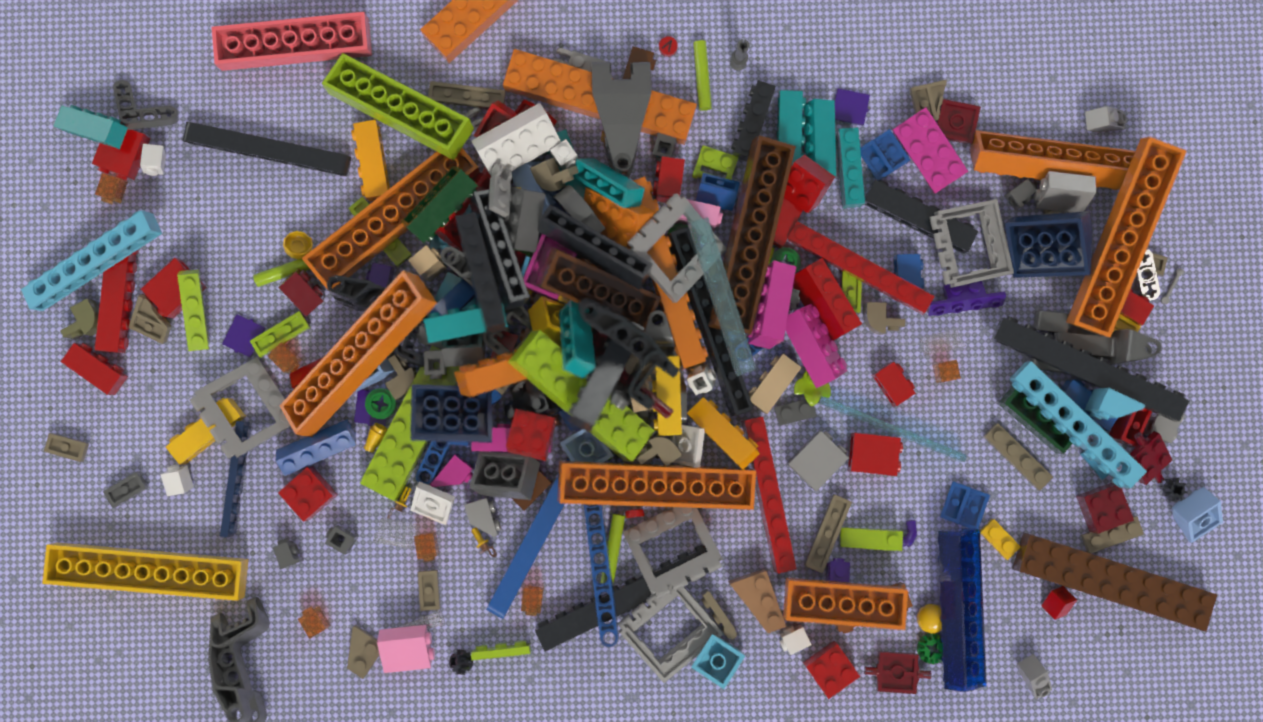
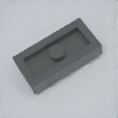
M806 399L774 407L779 426L817 417L814 406L811 407Z
M138 471L106 489L103 493L111 507L116 508L149 487Z

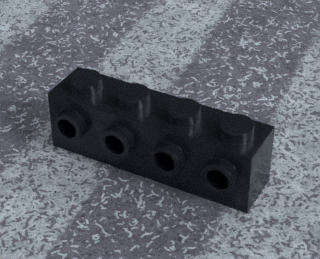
M758 80L756 86L752 85L749 96L752 99L750 104L746 103L743 114L746 117L744 121L740 120L737 129L740 135L738 139L734 138L731 150H734L733 155L739 157L738 159L747 162L752 140L761 133L776 88L775 85Z

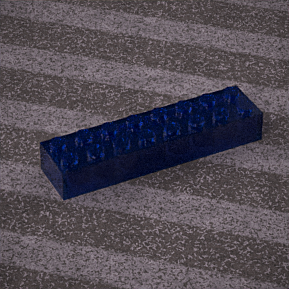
M955 528L938 531L937 538L939 544L938 562L940 568L944 689L968 692L987 686L980 529Z

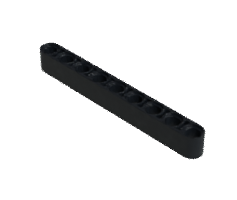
M186 122L182 138L183 142L340 176H348L352 157L341 153L193 122Z

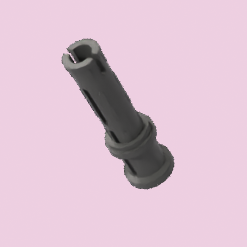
M743 39L739 40L736 50L732 53L730 66L736 71H741L746 67L748 61L747 52L750 47L747 40H744V42Z

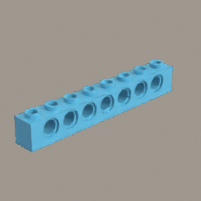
M143 210L133 213L132 217L126 221L118 223L115 228L104 232L97 240L89 242L86 247L74 252L68 259L60 261L57 266L45 271L39 278L28 282V285L23 287L21 291L29 309L46 310L163 234L154 214Z
M1031 361L1025 362L1009 378L1013 382L1012 386L1027 396L1026 399L1034 406L1037 405L1045 418L1053 420L1056 423L1055 427L1070 437L1069 440L1077 447L1080 446L1088 459L1095 460L1099 464L1098 468L1113 478L1112 481L1120 488H1132L1147 472ZM1032 380L1036 383L1035 390H1032L1030 388V382ZM1046 394L1050 396V402L1048 404L1044 401V396ZM1061 407L1065 411V414L1062 418L1059 416L1058 413ZM1075 421H1077L1079 424V429L1077 431L1073 429V423ZM1089 435L1093 437L1091 445L1087 441ZM1103 449H1106L1108 452L1105 459L1102 456ZM1119 462L1122 465V469L1120 472H1118L1116 469V466Z

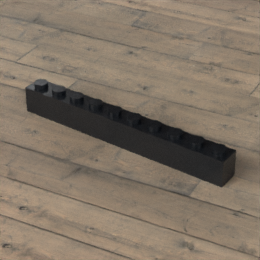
M689 227L671 232L668 235L672 254L675 255L678 271L685 267L695 254L698 253ZM704 273L687 291L729 414L730 416H737L754 408L727 332L708 326L714 304V296L707 276Z
M1007 316V318L1000 319L991 340L1100 389L1110 388L1144 404L1145 409L1171 421H1181L1190 400L1184 398L1185 394L1176 390L1170 392L1166 390L1165 385L1158 382L1152 384L1143 375L1136 373L1134 376L1128 373L1129 369L1120 365L1114 367L1105 358L1099 357L1096 359L1087 350L1080 349L1078 351L1072 348L1073 344L1062 340L1060 343L1054 340L1055 336L1044 332L1042 335L1036 332L1037 329L1033 326L1026 324L1024 327L1018 324V320L1013 317Z
M701 543L694 547L695 551L688 553L685 551L677 555L678 559L672 562L669 559L660 563V568L653 570L655 578L708 552L706 547ZM708 568L704 569L705 573L709 572ZM635 576L624 581L625 585L620 587L618 585L613 586L617 617L638 607L642 602L646 603V599L652 595L644 576L637 579ZM690 577L686 578L688 582L691 581ZM608 593L600 595V601L603 604L609 602L610 595ZM595 595L590 598V602L585 604L580 602L572 606L573 610L567 613L565 610L557 613L555 619L550 621L545 619L537 623L538 627L535 628V633L544 652L598 626ZM605 612L602 616L604 623L612 619V614L609 612Z

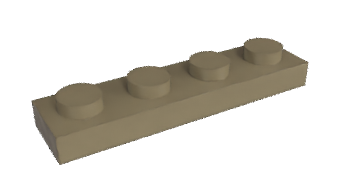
M430 81L428 98L438 103L489 109L491 104L498 100L505 104L506 97L505 90Z
M995 423L983 436L1038 491H1041L1053 478L999 423Z
M835 494L832 495L804 566L820 573L824 572L852 504L851 501Z

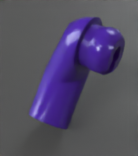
M916 520L906 521L907 535L903 536V547H911L917 537Z

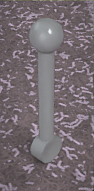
M1178 268L1176 270V276L1165 297H1162L1160 300L1162 304L1169 303V296L1179 277L1184 274L1183 269Z

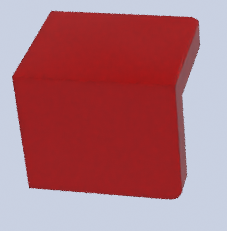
M1062 586L1050 592L1043 602L1042 608L1056 620L1066 616L1077 599Z

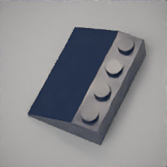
M1090 211L1014 216L1005 223L1009 253L1014 271L1013 278L1091 274L1092 224Z
M412 384L410 441L492 443V390L474 396H465L460 394L458 386Z

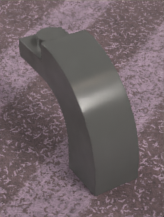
M569 184L553 196L562 210L568 213L569 216L599 233L605 229L592 209Z

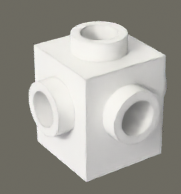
M699 364L691 368L687 381L694 394L698 395L711 391L717 377L715 371L712 368L710 369L708 364L703 366Z

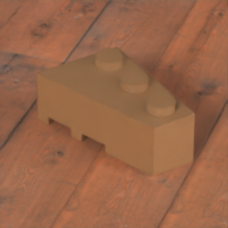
M765 569L728 581L767 633L786 627Z

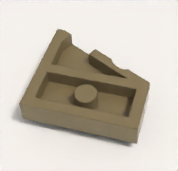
M947 80L909 89L915 114L926 107L935 122L938 121Z
M144 294L139 295L129 328L161 344L166 343L172 325L165 317L158 313L157 308Z
M354 625L351 634L347 669L364 679L380 654L377 639L357 625Z

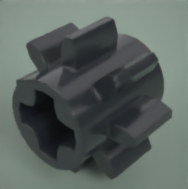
M1175 477L1173 480L1165 479L1166 483L1160 485L1163 490L1161 495L1169 496L1168 501H1174L1175 498L1183 500L1182 496L1187 493L1184 487L1186 483H1179V478Z
M458 649L457 654L453 653L450 656L449 666L452 672L465 675V671L471 670L473 661L470 652Z

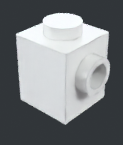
M564 140L550 150L552 157L555 158L561 170L568 169L576 164L577 154L567 140Z
M143 144L140 163L143 173L150 176L164 175L166 159L164 147Z
M179 464L169 466L167 471L161 474L167 496L183 494L194 487L187 465L179 467Z
M801 624L796 627L793 625L783 629V633L780 634L782 638L779 641L784 652L788 650L790 655L811 646L810 640Z

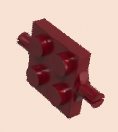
M1153 431L1148 437L1144 438L1141 432H1136L1134 438L1137 441V445L1129 455L1147 471L1139 479L1140 483L1147 485L1153 478H1155L1157 483H1162L1165 479L1161 471L1172 461V458L1160 433Z
M878 651L876 667L864 666V675L876 676V690L878 692L917 694L919 678L931 679L930 675L932 673L931 671L919 669V655L917 653Z

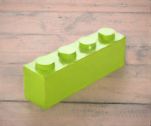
M199 269L179 271L177 276L188 352L209 349V337Z

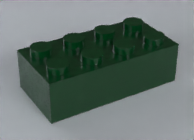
M453 166L401 223L423 243L429 242L435 237V231L439 227H444L450 219L448 217L453 212L457 213L462 208L464 200L472 197L473 193L477 191L478 185L463 170Z
M1033 380L1030 382L1032 390L1036 388V383ZM1012 386L997 404L1053 452L1064 454L1072 445L1069 440L1070 437L1066 433L1060 432L1055 427L1056 423L1053 420L1045 418L1037 405L1034 406L1026 399L1027 396ZM1048 394L1044 396V401L1047 404L1050 402ZM1062 407L1058 411L1059 416L1061 418L1065 414V411ZM1077 421L1073 423V429L1075 431L1079 429V424Z

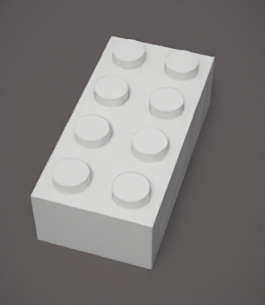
M538 103L473 139L472 143L492 176V169L495 164H501L503 171L506 168L513 171L560 144L561 141L546 111Z

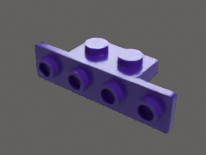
M982 281L952 288L950 284H944L943 292L946 300L931 302L927 313L928 316H940L948 313L976 311L990 307L997 308L1004 305L1006 293L986 294Z

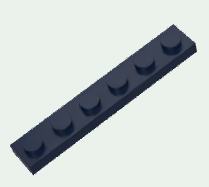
M236 421L235 433L241 442L246 441L251 435L250 422ZM248 452L238 458L235 455L231 457L220 537H233L237 531L236 515L240 511V503L238 501L239 495L243 491L241 480L246 471L244 459Z

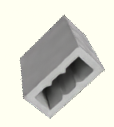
M1049 171L1046 177L1042 178L1040 187L1034 193L1036 209L1069 213L1084 212L1096 194V177Z
M818 431L786 463L814 491H817L849 459L845 455L847 451L841 445L836 446L832 442L833 437L826 431Z

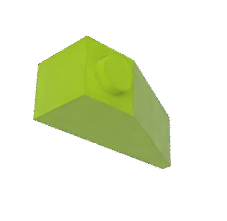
M842 527L840 530V547L902 551L903 531L897 529Z

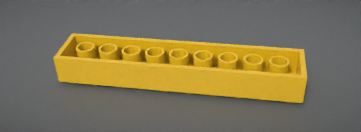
M57 542L46 545L42 584L238 601L245 598L249 559Z

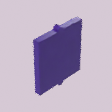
M838 88L835 98V120L864 126L866 113L869 111L870 95Z
M236 314L222 345L233 349L235 353H241L251 358L255 349L250 340L262 334L266 328L255 323L253 319L248 320Z
M359 390L354 422L368 424V426H372L374 423L386 426L387 418L376 419L369 415L366 410L365 400L371 391ZM383 397L380 401H373V403L379 405V412L383 406H388V404L383 402Z

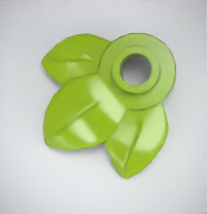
M806 370L803 373V378L795 382L794 394H804L806 401L812 407L819 402L821 396L830 398L831 388L829 383L816 389Z

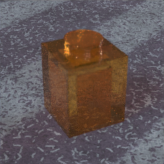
M102 173L95 195L102 197V202L111 205L113 202L121 204L128 182Z
M282 342L268 355L284 373H293L299 368V363L302 361L286 343Z
M957 360L933 364L936 383L961 379Z
M436 532L414 536L417 559H423L424 562L435 560V556L440 554Z
M524 586L521 611H524L526 615L536 616L537 613H541L544 587Z
M310 606L302 611L303 616L298 618L309 639L331 626L320 606L315 609Z

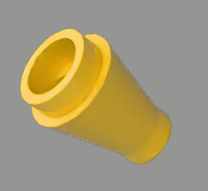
M374 423L373 426H370L363 448L368 452L374 453L388 429L379 423Z

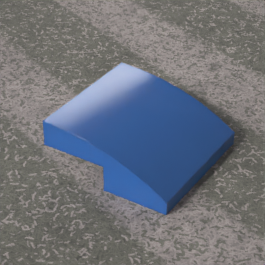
M890 129L860 148L861 157L877 181L882 180L911 161Z
M953 481L940 518L978 531L990 495Z

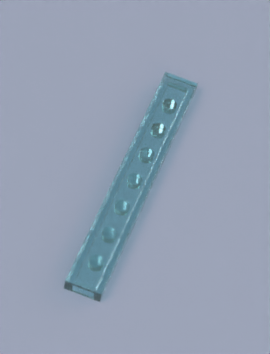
M707 217L691 222L688 226L736 376L754 371L756 366L709 219Z
M821 397L818 404L959 462H965L967 458L966 454L829 398Z

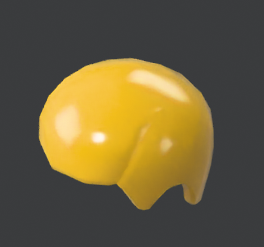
M301 231L290 232L283 240L285 253L291 258L302 259L313 248L312 238Z
M926 604L917 613V623L925 632L938 633L946 626L947 614L939 605Z

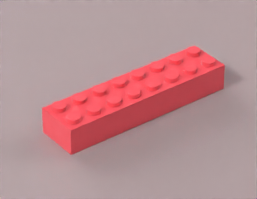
M365 12L211 27L214 64L222 71L337 60L342 53L351 58L372 56L369 18Z

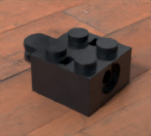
M528 379L510 388L513 401L505 405L504 409L506 417L511 420L514 418L516 409L549 417L562 410L559 405Z

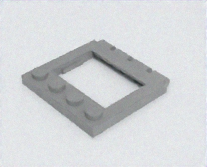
M675 193L666 202L667 207L663 205L653 216V219H650L640 229L642 235L637 232L628 241L631 247L630 251L653 263L650 276L673 303H677L727 249L685 196L680 197ZM684 215L688 219L687 222L698 235H701L706 244L679 271L678 275L670 281L646 252Z
M997 199L934 212L935 216L930 217L932 230L938 229V233L933 234L936 248H942L943 251L938 253L941 268H947V271L942 272L945 285L950 284L952 288L1014 274ZM979 213L991 268L972 271L969 274L959 276L947 220L973 216Z
M257 357L195 391L194 394L196 396L190 399L197 412L205 409L199 416L207 428L213 425L216 426L210 430L216 442L220 444L226 441L220 448L227 459L234 455L238 458L291 427L279 406L285 399ZM246 376L276 423L254 434L248 440L241 442L211 395L218 391H223L237 383V380Z
M672 507L623 532L652 595L656 593L658 599L671 593L669 586L672 585L674 591L689 584L686 579L687 577H690L693 582L706 575L705 568H708L711 573L722 567L720 561L723 559L697 508ZM692 519L696 527L695 530L708 552L655 578L653 568L640 545Z
M671 585L669 586L671 593L658 599L656 593L646 599L650 604L648 607L642 602L631 612L634 616L633 619L627 615L618 622L621 628L619 630L620 634L663 683L698 656L712 634L718 637L724 634L685 587L674 591ZM679 596L685 603L686 608L697 620H700L702 625L658 660L634 632Z

